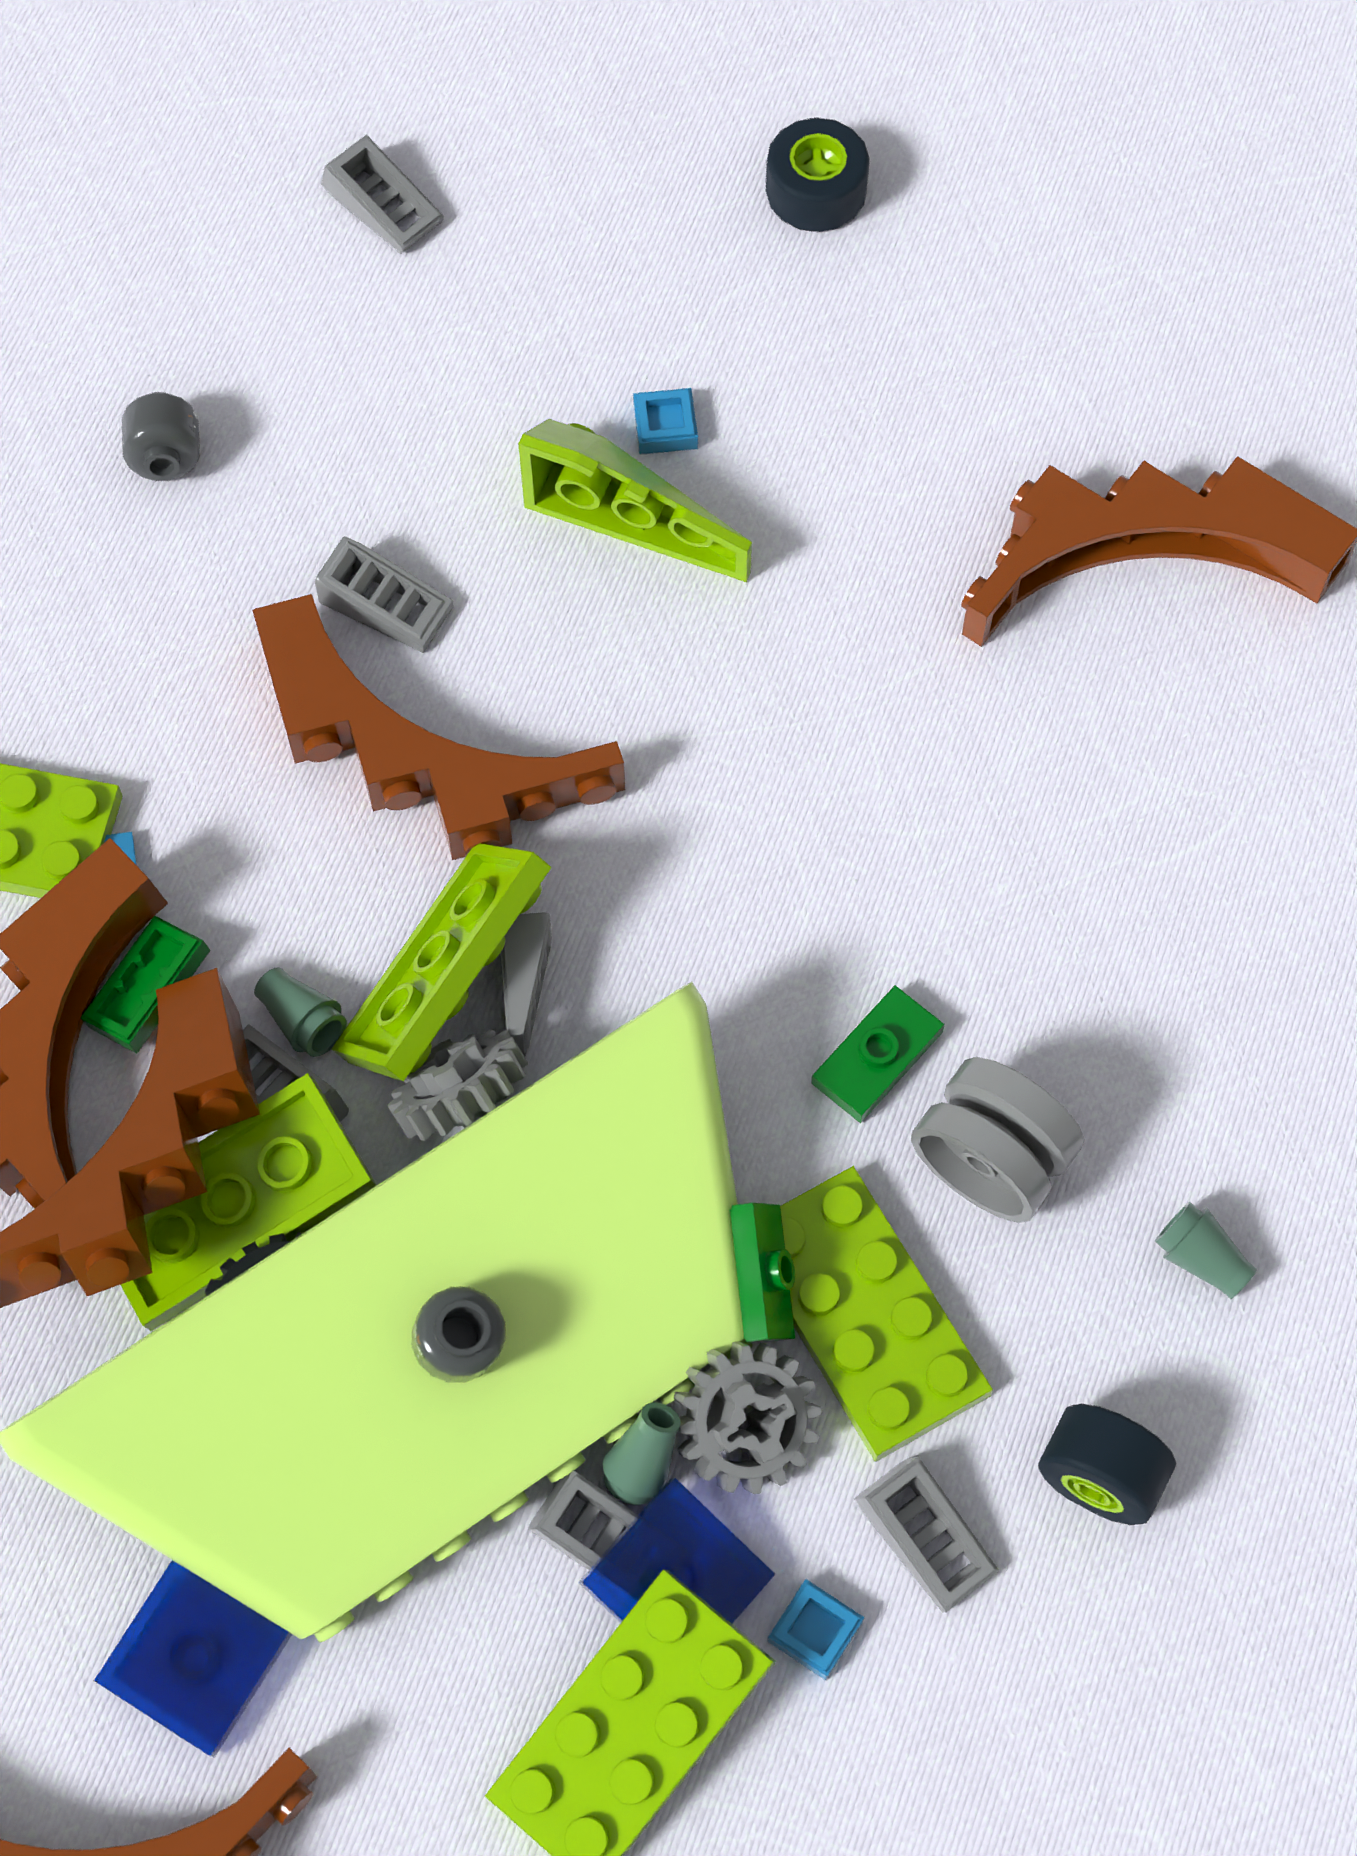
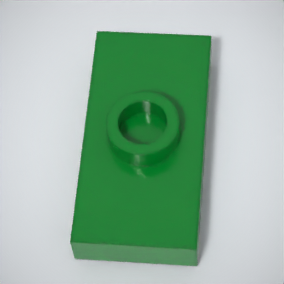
M154 915L81 1016V1020L88 1028L137 1054L159 1022L156 990L192 977L211 950L202 939Z
M894 985L812 1075L811 1084L861 1124L943 1033L945 1024Z
M766 1203L732 1205L730 1215L744 1339H746V1342H771L795 1339L790 1289L795 1281V1268L790 1253L785 1249L781 1207L778 1204Z

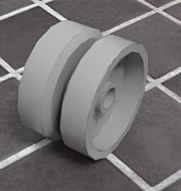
M980 1057L966 1059L946 1085L944 1096L947 1103L942 1102L930 1106L913 1129L911 1142L917 1155L938 1178L977 1207L999 1218L1013 1222L1030 1221L1049 1195L1051 1184L1048 1177L1065 1173L1080 1152L1085 1139L1079 1124L1066 1108L1044 1088L1020 1072L997 1061Z

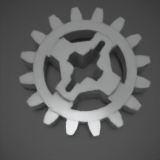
M490 1029L479 1039H476L474 1034H471L463 1042L452 1043L451 1039H448L434 1046L424 1064L406 1077L404 1080L406 1084L391 1092L394 1100L388 1103V1108L409 1139L418 1135L420 1140L423 1141L432 1136L437 1130L441 1136L448 1135L453 1127L463 1126L466 1128L495 1109L496 1103L511 1095L515 1091L511 1084L525 1077L526 1074L522 1068L527 1066L528 1062L513 1037L506 1030L496 1034L494 1029Z
M740 1341L733 1342L730 1359L722 1353L711 1349L707 1352L708 1363L711 1368L704 1373L689 1367L686 1373L695 1384L692 1392H675L673 1398L687 1407L686 1415L680 1416L681 1425L678 1432L688 1434L689 1438L677 1448L679 1454L688 1460L699 1458L693 1472L706 1481L711 1480L717 1475V1486L727 1492L733 1493L741 1480L745 1490L752 1494H761L764 1476L779 1486L786 1484L783 1466L790 1462L804 1468L807 1461L798 1451L801 1443H818L820 1437L812 1430L806 1428L807 1419H812L822 1414V1407L804 1400V1397L816 1387L814 1381L805 1376L794 1377L800 1363L786 1355L777 1359V1349L760 1343L753 1354L749 1345ZM742 1374H764L771 1378L774 1383L771 1385L762 1383L753 1389L752 1384L746 1381ZM711 1401H712V1405H711V1408H710V1411H709V1415H707V1414H708V1410H709V1406H710ZM750 1405L755 1409L747 1415L750 1426L744 1430L738 1426L745 1422L746 1415L743 1409ZM741 1447L742 1451L747 1453L751 1460L731 1461L724 1459L719 1453L723 1450L730 1453Z

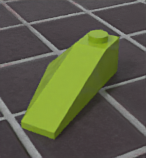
M547 419L523 433L518 446L524 508L747 582L751 573L752 542L607 438L595 434L584 425L577 423L567 425L552 419Z

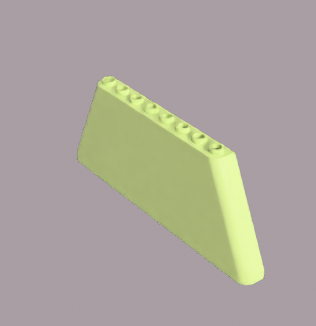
M693 982L687 983L2 1429L0 1431V1444L10 1460L299 1639H304L314 1634L319 1643L342 1631L355 1619L350 1610L371 1595H374L377 1601L381 1602L409 1584L413 1577L408 1570L432 1554L436 1562H439L461 1549L471 1540L466 1530L487 1515H490L492 1520L497 1522L519 1509L529 1499L524 1490L547 1475L550 1482L553 1483L570 1474L572 1470L577 1469L586 1460L581 1451L603 1436L608 1444L620 1439L639 1417L637 1412L642 1410L646 1404L652 1403L659 1398L662 1404L667 1405L675 1401L673 1399L675 1392L690 1391L695 1384L689 1379L686 1371L689 1367L700 1370L709 1364L707 1358L708 1351L714 1349L730 1359L733 1342L740 1341L749 1345L750 1348L753 1345L751 1342H746L743 1333L730 1215L731 1206L738 1205L709 1017L707 1005ZM449 1287H471L486 1293L499 1306L505 1320L506 1340L499 1357L482 1376L468 1382L448 1383L431 1376L418 1363L412 1349V1328L420 1309L435 1293Z

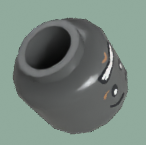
M153 392L138 397L127 406L122 416L123 458L130 470L143 478L153 481H170L183 477L194 468L200 456L198 416L188 402L172 394Z
M449 1287L435 1293L420 1309L412 1328V1349L418 1363L431 1376L448 1383L468 1382L482 1376L497 1360L506 1340L505 1320L499 1306L486 1293L471 1287Z

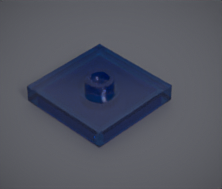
M672 1478L578 1583L621 1623L662 1570H668L733 1624L773 1578L775 1573L676 1478Z
M172 1560L94 1681L205 1754L215 1758L292 1634Z

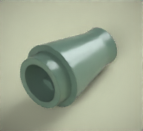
M277 967L269 970L257 982L254 989L255 996L265 1005L296 1052H306L312 1057L321 1056L331 1050L346 1029L347 1020L341 1014V1005L337 1001L291 977L282 968Z
M1188 1202L1171 1219L1155 1240L1166 1251L1163 1258L1218 1288L1230 1299L1235 1297L1245 1287L1257 1271L1246 1260L1208 1208L1201 1212L1191 1202Z
M657 1402L646 1404L642 1408L639 1417L605 1455L602 1463L604 1484L608 1491L620 1501L633 1505H642L648 1503L653 1497L660 1495L665 1490L675 1437L681 1425L679 1415L671 1407Z

